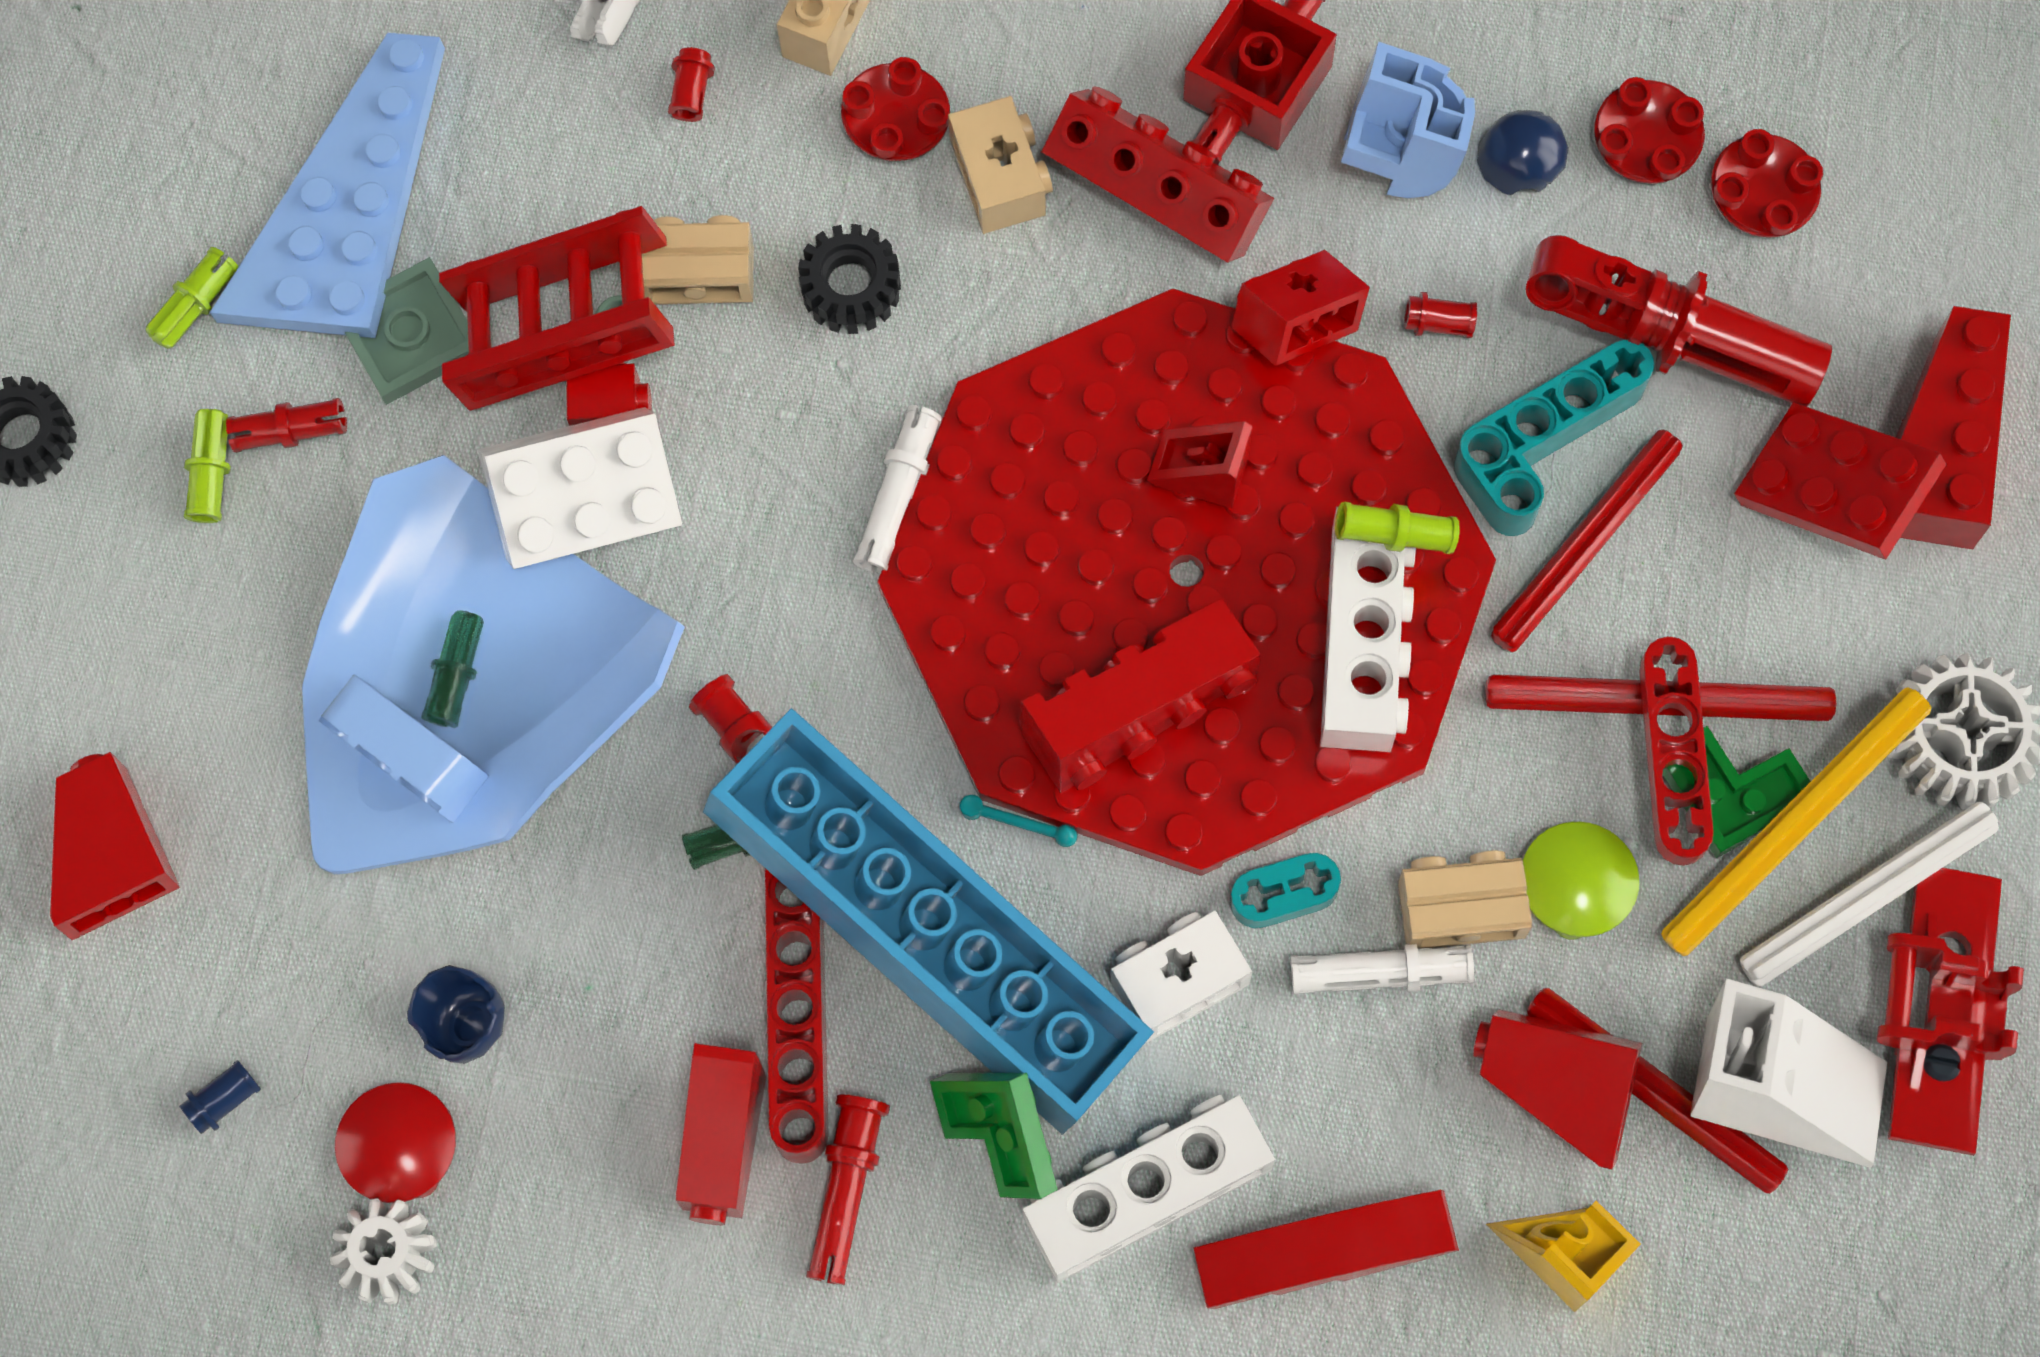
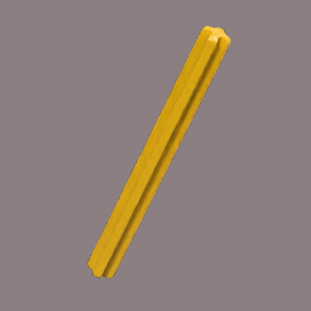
M1904 688L1662 930L1661 936L1669 947L1682 956L1689 955L1930 714L1932 707L1924 696L1915 689Z

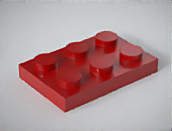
M1793 402L1734 495L1743 507L1886 560L1942 473L1946 463L1939 452Z

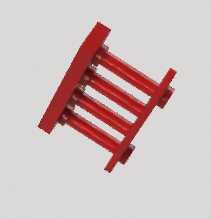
M639 206L440 272L439 282L467 312L469 354L464 357L442 363V382L469 411L675 346L673 326L649 297L645 298L642 254L667 246L665 234L644 207ZM619 262L622 305L593 314L591 271ZM568 278L571 321L542 331L540 287ZM517 295L519 338L491 347L490 304Z

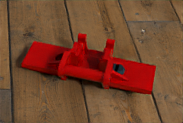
M1941 868L1914 886L1910 933H1892L1888 935L1887 950L1892 953L1885 1025L1878 1027L1877 1042L1895 1048L1894 1055L1896 1056L1888 1132L1889 1140L1972 1156L1976 1154L1985 1060H2002L2015 1054L2018 1040V1032L2009 1029L2005 1030L2008 997L2022 989L2024 969L2018 966H2010L2007 971H1993L2002 879ZM1942 937L1957 939L1963 944L1966 955L1953 952ZM1916 967L1925 968L1930 973L1924 1029L1909 1027Z

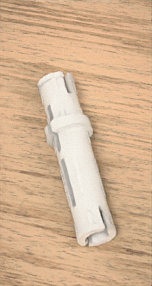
M909 405L907 407L906 417L895 448L889 449L884 459V464H887V470L858 552L853 559V563L857 567L871 573L874 572L875 566L878 567L876 572L879 575L882 570L887 571L895 546V538L909 501L913 497L920 475H926L930 464H927L926 459L938 426L941 424L942 417L937 412L923 406L920 415L917 414L919 410L917 405Z
M1404 944L1401 950L1337 953L1317 956L1293 955L1290 957L1293 995L1319 991H1348L1384 987H1406L1407 992L1420 991V986L1474 983V962L1471 945L1449 946L1446 948H1417V944Z

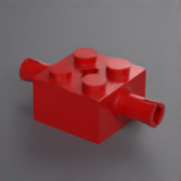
M1273 0L1229 1L1185 68L1183 101L1210 114L1196 138L1191 142L1197 143L1213 152L1216 156L1214 163L1219 165L1222 156L1239 131L1279 150L1333 65L1337 34L1311 21L1321 4L1326 0H1285L1283 5Z

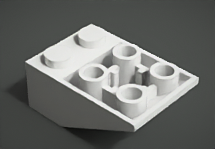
M1726 978L1707 1017L1690 1116L1871 1168L1875 1158L1887 1062L1790 997Z

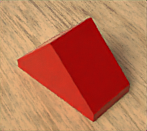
M1246 421L1164 430L1147 481L1160 488L1232 508L1249 458L1253 426Z

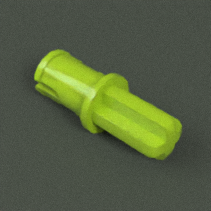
M210 247L205 257L183 282L176 281L172 287L175 292L146 325L145 331L154 342L167 349L174 347L201 314L208 315L212 310L210 303L238 269V265L231 257H228L215 273H212L222 259L220 258L224 255V252L216 247Z
M199 409L195 414L191 458L186 459L184 462V468L189 471L184 518L189 521L218 523L222 518L221 503L224 475L229 474L231 468L230 464L225 462L228 437L226 419L228 415L223 413L222 410Z

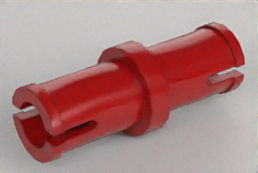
M340 398L292 407L289 402L276 404L273 411L238 417L230 416L226 419L227 434L247 430L251 431V433L237 435L228 441L233 452L238 453L242 452V450L282 444L284 448L298 446L299 440L332 434H346V417L329 420L322 419V417L338 415L339 412H344V405Z

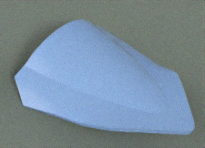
M445 455L373 479L346 555L321 617L302 684L310 832L314 860L321 869L332 874H348L461 853L509 841L552 792L571 776L661 688L685 627L660 609L625 590L575 554L513 569L505 557L488 488Z

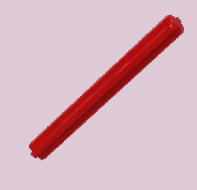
M1493 674L1488 677L1486 682L1485 699L1487 706L1491 709L1643 714L1640 680ZM1666 681L1667 686L1663 694L1672 693L1673 681ZM1699 682L1702 717L1829 721L1836 712V693L1831 687ZM1674 708L1663 709L1658 713V715L1686 716L1682 711Z

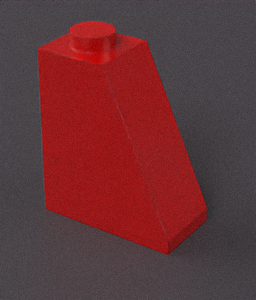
M111 752L104 755L92 754L83 757L71 766V771L56 777L50 917L54 926L72 941L180 888L127 768Z
M1501 1009L1492 1015L1491 1023L1481 1021L1473 1052L1474 1057L1483 1059L1480 1075L1599 1167L1611 1170L1614 1168L1619 1156L1643 1043Z
M694 1043L676 1191V1202L682 1210L690 1211L689 1220L722 1226L726 1223V1217L741 1219L743 1217L767 1077L754 1051Z

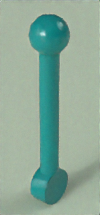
M967 795L960 802L961 813L968 820H976L981 816L1055 838L1056 842L1062 847L1074 845L1078 838L1077 830L1069 825L1055 827L983 805L982 800L976 795Z

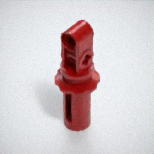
M1562 235L1547 237L1536 248L1525 288L1528 299L1535 306L1579 321L1593 330L1607 332L1628 340V342L1637 345L1642 343L1647 348H1652L1654 351H1657L1656 371L1664 375L1674 366L1677 359H1680L1787 402H1794L1807 407L1815 397L1824 379L1832 355L1831 344L1705 295L1708 281H1706L1708 274L1697 271L1686 285H1678L1675 281H1668L1667 273L1656 269L1651 272L1634 265L1624 258L1608 255ZM1614 274H1618V278L1613 284L1612 276ZM1605 304L1606 312L1603 315H1600L1599 312L1602 306Z

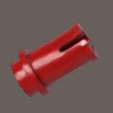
M686 47L679 51V56L673 58L671 67L676 72L668 114H672L673 118L680 121L696 122L702 119L707 79L714 76L715 66L711 62L712 57L705 50Z
M1420 292L1419 297L1409 295L1405 309L1404 329L1414 330L1415 336H1422L1423 331L1472 338L1476 327L1477 303L1428 298L1427 292Z

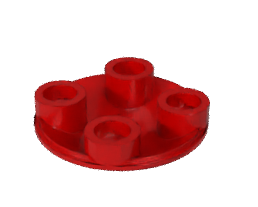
M899 57L891 63L871 67L859 74L843 90L841 118L844 129L857 147L876 158L889 161H905L922 156L932 150L942 140L949 126L948 114H950V104L945 90L932 75L922 70L920 64L912 58Z
M1641 77L1629 78L1618 89L1613 91L1600 106L1594 125L1597 148L1605 162L1614 171L1627 179L1648 184L1671 181L1687 172L1694 165L1702 151L1705 139L1703 106L1697 99L1688 97L1681 90L1670 84L1645 80Z
M1753 129L1748 131L1742 138L1728 145L1717 158L1711 174L1713 199L1722 215L1738 229L1759 237L1785 236L1803 227L1814 215L1821 197L1823 167L1816 158L1809 156L1794 142L1777 135H1772L1763 129Z
M388 1083L363 1093L349 1106L342 1116L335 1137L337 1164L347 1183L361 1195L371 1200L378 1198L383 1203H394L396 1200L406 1202L431 1195L448 1171L456 1147V1132L450 1111L433 1093L410 1083Z

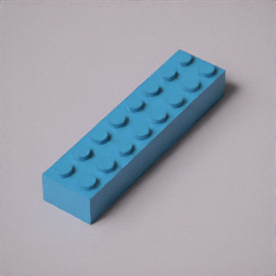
M792 708L710 791L703 810L704 814L993 1073H1027L1036 1099L1037 1113L1062 1135L1081 1118L1154 1033L1140 1018Z

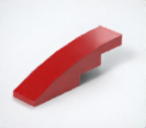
M1441 1189L1320 1215L1193 1248L1206 1306L1209 1309H1218L1271 1294L1283 1295L1335 1280L1347 1281L1459 1251L1445 1193Z

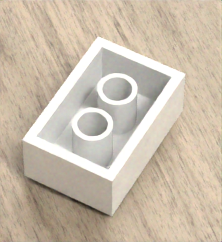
M646 407L478 449L505 557L513 569L682 526L656 415Z

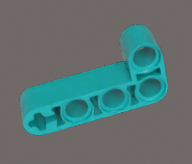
M1624 339L1615 342L1475 423L1464 432L1455 458L1454 472L1460 484L1496 532L1505 536H1518L1526 533L1533 527L1544 499V487L1531 467L1533 464L1624 412L1641 400L1654 370V358L1644 344L1640 343V345ZM1615 370H1616V372H1617L1619 375L1616 376V377H1614V378L1612 379L1613 374H1614V372H1615ZM1578 395L1589 403V407L1576 408L1571 406L1565 397ZM1524 422L1535 424L1542 430L1543 434L1538 436L1526 435L1517 425ZM1484 450L1489 452L1496 461L1491 464H1481L1470 456V452ZM1507 495H1516L1521 497L1528 507L1522 510H1514L1507 507L1501 498Z

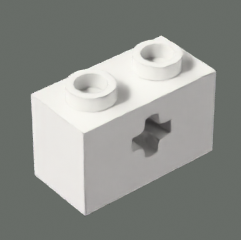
M1216 910L1202 918L1198 912L1191 913L1176 921L1167 929L1170 935L1151 947H1149L1146 941L1137 943L1116 957L1115 960L1118 965L1111 968V984L1123 1004L1154 1031L1146 1043L1250 985L1252 970ZM1174 962L1179 969L1190 965L1187 981L1182 982L1177 975L1166 979L1168 963Z

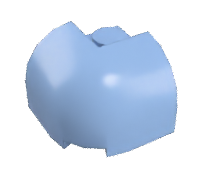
M1378 42L1362 81L1344 137L1346 142L1341 163L1389 178L1387 195L1402 198L1430 196L1446 188L1459 170L1469 144L1475 117L1474 98H1466L1463 90L1447 77L1450 71L1449 67L1430 58Z

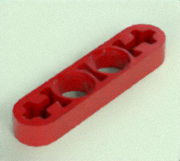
M1667 636L1659 638L1649 645L1640 662L1639 674L1654 840L1658 852L1665 860L1672 864L1685 866L1697 862L1709 848L1713 840V820L1697 659L1694 650L1687 642L1676 637ZM1662 654L1670 655L1672 664L1682 665V667L1678 668L1673 678V692L1663 694L1667 686L1665 670L1660 667L1654 668ZM1668 708L1682 711L1688 718L1689 731L1680 736L1666 734L1658 725V713ZM1674 764L1685 766L1694 776V788L1685 793H1677L1668 789L1662 778L1663 769ZM1696 804L1697 808H1689L1685 814L1688 833L1698 834V838L1694 839L1689 849H1683L1680 839L1670 838L1669 834L1674 833L1679 824L1678 808ZM1665 806L1672 807L1673 809L1667 811Z

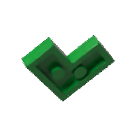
M1706 726L1704 727L1713 820V840L1709 848L1715 858H1718L1755 838L1811 781L1790 748L1739 775L1709 727ZM1674 764L1663 769V775L1674 792L1685 793L1694 788V776L1685 766ZM1692 804L1690 806L1684 807V809L1687 812L1690 807L1697 808V805Z
M946 1073L930 1081L945 1139L985 1140L1000 1198L1042 1199L1058 1190L1051 1166V1156L1046 1147L1036 1109V1099L1027 1073Z

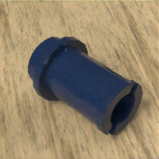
M236 1060L233 1063L234 1065L194 1094L191 1090L185 1093L188 1099L179 1107L200 1134H203L210 1127L214 1131L220 1128L217 1124L219 1120L255 1092L258 1093L261 1090L239 1060Z

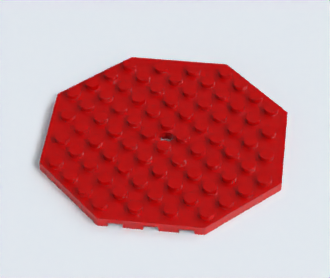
M1172 288L957 382L926 459L927 464H930L926 475L921 474L913 497L909 501L898 529L895 546L888 563L889 567L887 571H881L878 587L899 627L921 678L924 679L936 704V709L955 749L957 748L970 775V780L982 801L1057 827L1069 825L1075 828L1080 835L1203 876L1222 867L1223 863L1251 850L1255 852L1296 833L1299 828L1325 816L1329 818L1370 799L1377 792L1399 782L1403 784L1424 774L1485 596L1496 558L1386 357L1333 341L1275 366L1231 328L1236 308ZM1246 421L1253 426L1249 458L1232 508L1160 488L1147 481L1164 430ZM1342 502L1390 509L1393 504L1405 505L1413 513L1442 517L1453 516L1459 520V539L1453 553L1445 554L1442 551L1416 548L1414 567H1404L1403 587L1414 588L1411 622H1402L1401 642L1411 643L1410 672L1408 678L1399 677L1398 698H1408V722L1406 734L1396 733L1391 752L1320 747L1332 527L1336 507H1339ZM1192 560L1202 571L1203 577L1200 582L1189 587L1175 583L1171 578L1170 570L1180 563H1188ZM1366 566L1358 570L1361 578L1367 582L1379 583L1387 579L1385 573L1374 566ZM1222 598L1261 654L1258 674L1255 675V683L1245 692L1232 699H1227L1223 694L1205 705L1207 709L1205 714L1191 725L1183 729H1177L1173 725L1156 735L1157 742L1142 755L1128 760L1124 755L1105 767L1107 773L1093 785L1083 790H1077L1074 785L1065 792L1060 793L1023 737L1021 701L1037 692L1041 693L1045 701L1053 698L1064 687L1062 685L1063 680L1082 669H1085L1087 674H1091L1093 677L1102 673L1104 666L1112 659L1114 653L1131 644H1142L1145 650L1155 645L1153 638L1159 630ZM1361 621L1355 625L1357 632L1366 638H1378L1384 634L1381 626L1373 621ZM1359 676L1351 681L1354 688L1363 694H1376L1382 690L1379 682L1369 676Z

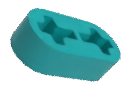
M1319 853L1303 854L1250 870L1241 875L1233 885L1230 897L1231 911L1236 920L1244 926L1254 929L1265 928L1321 911L1330 906L1337 897L1341 883L1340 870L1332 859ZM1313 869L1317 877L1327 876L1328 881L1323 885L1321 895H1314L1310 887H1304L1295 891H1291L1290 887L1303 882L1305 870ZM1257 886L1261 894H1268L1277 890L1281 892V895L1267 900L1265 912L1257 913L1254 905L1248 904L1244 906L1241 902L1247 899L1249 887Z

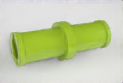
M1342 502L1338 507L1335 519V536L1337 539L1384 544L1386 550L1401 552L1405 547L1442 551L1445 554H1450L1455 551L1459 539L1460 526L1457 517L1413 513L1405 505L1393 504L1390 509Z

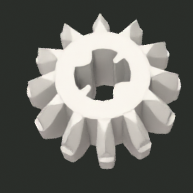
M377 1198L370 1200L368 1207L369 1218L367 1219L355 1209L348 1211V1220L355 1226L351 1233L344 1230H335L333 1232L332 1238L343 1246H347V1248L331 1255L330 1264L335 1268H347L341 1275L339 1284L346 1290L359 1286L358 1298L360 1300L371 1303L380 1291L384 1302L391 1305L398 1301L399 1284H402L412 1294L419 1292L420 1285L412 1275L416 1269L423 1273L433 1272L435 1265L428 1259L421 1257L420 1253L431 1251L437 1247V1240L432 1235H420L428 1223L424 1215L417 1213L408 1217V1205L401 1200H396L387 1212L383 1202ZM389 1243L395 1247V1253L392 1258L381 1257L378 1260L372 1255L376 1245L386 1246Z

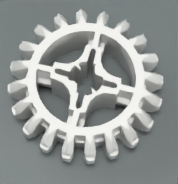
M1969 652L1960 654L1954 665L1946 655L1939 656L1932 663V669L1925 664L1917 666L1911 674L1912 680L1903 679L1895 689L1897 695L1904 688L1915 689L1927 701L1942 694L1953 693V702L1948 707V713H1937L1934 718H1925L1887 756V758L1892 759L1904 758L1906 763L1898 771L1899 778H1909L1914 774L1920 780L1915 788L1916 795H1924L1930 788L1936 790L1938 807L1946 806L1954 795L1961 811L1973 805L1976 799L1992 808L1999 801V795L2006 800L2012 799L2020 791L2019 784L2027 785L2036 775L2032 765L2040 763V746L2038 745L2040 743V725L2033 722L2040 718V705H2027L2025 702L2026 698L2032 693V685H2022L2016 689L2010 683L2015 676L2014 668L2006 669L2001 675L1993 672V657L1984 658L1978 668H1976ZM1982 702L1987 704L1997 715L1989 712ZM1959 722H1960V725H1963V729H1962V728H1956V726H1957V724H1958ZM1967 735L1974 736V738L1970 741V739H1967ZM1996 745L2007 746L2006 758L2002 765L1990 770L1977 771V762L1983 757V750H1993ZM1932 748L1944 753L1949 763L1939 757Z

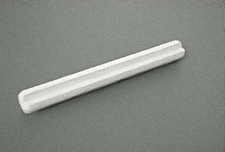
M1976 802L1743 955L1740 959L1743 972L1755 986H1764L1996 833L1999 827L1995 814L1983 802Z

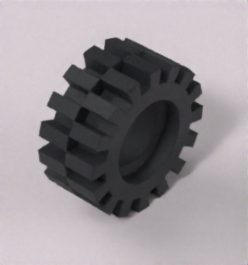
M842 224L833 226V237L828 239L824 231L815 236L817 246L814 247L808 243L803 250L805 260H799V282L804 305L808 313L813 311L814 320L820 325L827 320L831 331L839 333L841 324L847 325L848 334H858L857 324L865 323L867 330L870 331L877 327L875 318L879 316L885 322L891 316L890 305L897 307L899 302L901 280L897 255L893 254L890 242L887 239L880 242L879 232L872 228L869 229L865 236L862 235L861 225L851 224V234H843ZM854 263L866 267L872 276L871 282L860 293L842 295L835 292L828 283L832 271L841 265Z
M12 376L2 378L4 388L0 390V433L9 421L26 414L37 417L40 428L34 439L20 448L9 449L2 446L0 442V482L9 485L12 479L18 487H28V477L31 476L37 484L47 481L43 474L44 470L50 468L57 475L63 469L57 459L62 457L69 461L74 452L67 443H76L77 434L71 427L75 426V422L56 393L51 391L48 385L41 381L36 385L31 377L21 376L20 385L16 383Z

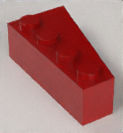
M1953 306L1935 337L1896 438L1939 452L1946 466L1900 538L1973 550L1991 526L2011 321L2010 314Z
M1222 598L1159 630L1153 638L1155 644L1153 647L1145 650L1142 644H1131L1114 653L1112 659L1104 666L1102 673L1093 677L1091 674H1087L1085 669H1082L1065 678L1062 682L1064 687L1053 698L1045 701L1041 693L1037 692L1021 701L1023 737L1060 793L1065 792L1074 785L1077 790H1083L1093 785L1107 773L1105 767L1124 755L1128 760L1142 755L1157 742L1156 735L1173 725L1177 729H1183L1191 725L1207 711L1205 705L1223 694L1227 699H1232L1245 692L1255 683V675L1258 674L1261 654Z

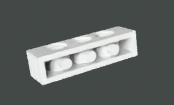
M1336 507L1332 527L1320 747L1391 752L1396 733L1406 734L1408 722V698H1398L1399 677L1408 678L1410 672L1411 643L1401 642L1402 622H1411L1414 588L1403 587L1404 567H1414L1416 548L1405 547L1401 552L1386 550L1384 544L1337 539L1335 536V519L1338 507ZM1366 566H1374L1381 569L1387 579L1379 583L1367 582L1361 578L1358 570ZM1361 621H1373L1381 626L1384 634L1378 638H1366L1357 632L1355 625ZM1359 676H1369L1379 682L1382 690L1376 694H1363L1354 688L1351 681Z
M1222 1095L1210 1098L1190 1111L1193 1120L1173 1130L1168 1123L1159 1125L1141 1135L1136 1140L1139 1148L1120 1158L1117 1157L1115 1151L1108 1152L1092 1160L1082 1168L1086 1176L1065 1187L1060 1179L1055 1180L1058 1188L1057 1191L1042 1199H1029L1032 1204L1023 1208V1218L1057 1283L1272 1170L1275 1158L1240 1095L1225 1102ZM1204 1142L1213 1148L1217 1160L1207 1169H1194L1183 1159V1149L1190 1143ZM1150 1170L1161 1178L1163 1188L1154 1197L1141 1198L1135 1195L1129 1188V1178L1137 1171ZM1087 1198H1096L1104 1202L1109 1210V1216L1106 1221L1095 1227L1081 1224L1074 1215V1209L1080 1201Z

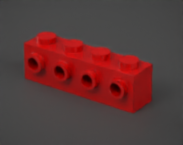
M1093 86L1091 90L1085 89L1069 94L1041 151L1042 153L1225 262L1229 263L1245 256L1275 199L1261 190L1263 183L1259 179L1239 169H1233L1232 173L1214 163L1216 156L1213 152L1194 142L1187 141L1185 145L1167 135L1169 128L1164 123L1146 114H1139L1136 117L1120 107L1122 100L1106 89Z

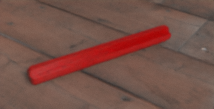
M1664 429L1658 430L1493 627L1491 638L1497 645L1510 653L1519 649L1680 455L1683 445L1677 437Z
M1550 988L1540 990L1528 1006V1016L1613 1036ZM1640 1056L1632 1091L1633 1095L1764 1193L1770 1194L1778 1188L1789 1170L1784 1162L1740 1130L1691 1117L1690 1113L1694 1095Z

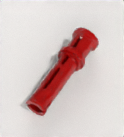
M839 1094L837 1095L836 1105L841 1109L833 1144L826 1145L825 1150L826 1161L832 1164L810 1268L807 1271L806 1278L816 1281L825 1280L830 1256L831 1264L826 1283L845 1286V1275L867 1171L874 1172V1167L878 1166L880 1157L875 1153V1147L882 1117L889 1115L890 1105L869 1098Z

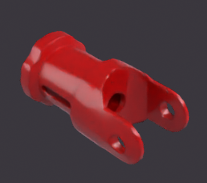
M725 674L709 682L692 698L689 709L696 716L703 715L721 737L719 745L738 764L746 755L748 746L760 734L763 733L765 736L772 726L761 712L751 711L733 689L735 685L734 680L728 674Z

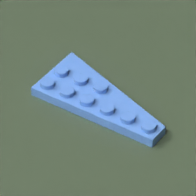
M399 33L386 34L210 311V314L217 323L346 335L345 332L358 333L360 337L376 338L386 297L384 288L386 280L391 276L445 51L440 37Z

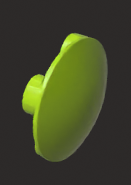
M1588 822L1558 824L1541 833L1531 843L1524 855L1523 865L1530 910L1543 924L1556 931L1558 935L1565 939L1577 940L1582 937H1591L1608 932L1618 926L1635 905L1640 883L1636 861L1627 845L1617 835L1604 827Z

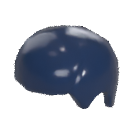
M1516 110L1499 118L1488 130L1479 143L1477 163L1484 179L1504 194L1513 195L1525 189H1535L1537 192H1540L1546 188L1547 184H1551L1566 168L1569 147L1562 128L1551 116H1546L1540 111Z
M448 965L429 972L413 989L407 1011L408 1023L420 1035L424 1042V1048L439 1059H445L451 1063L465 1064L484 1056L500 1038L503 1032L505 1006L495 986L486 978L472 970Z

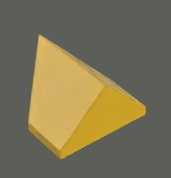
M1597 1201L1589 1208L1486 1224L1574 1312L1586 1303L1641 1245Z

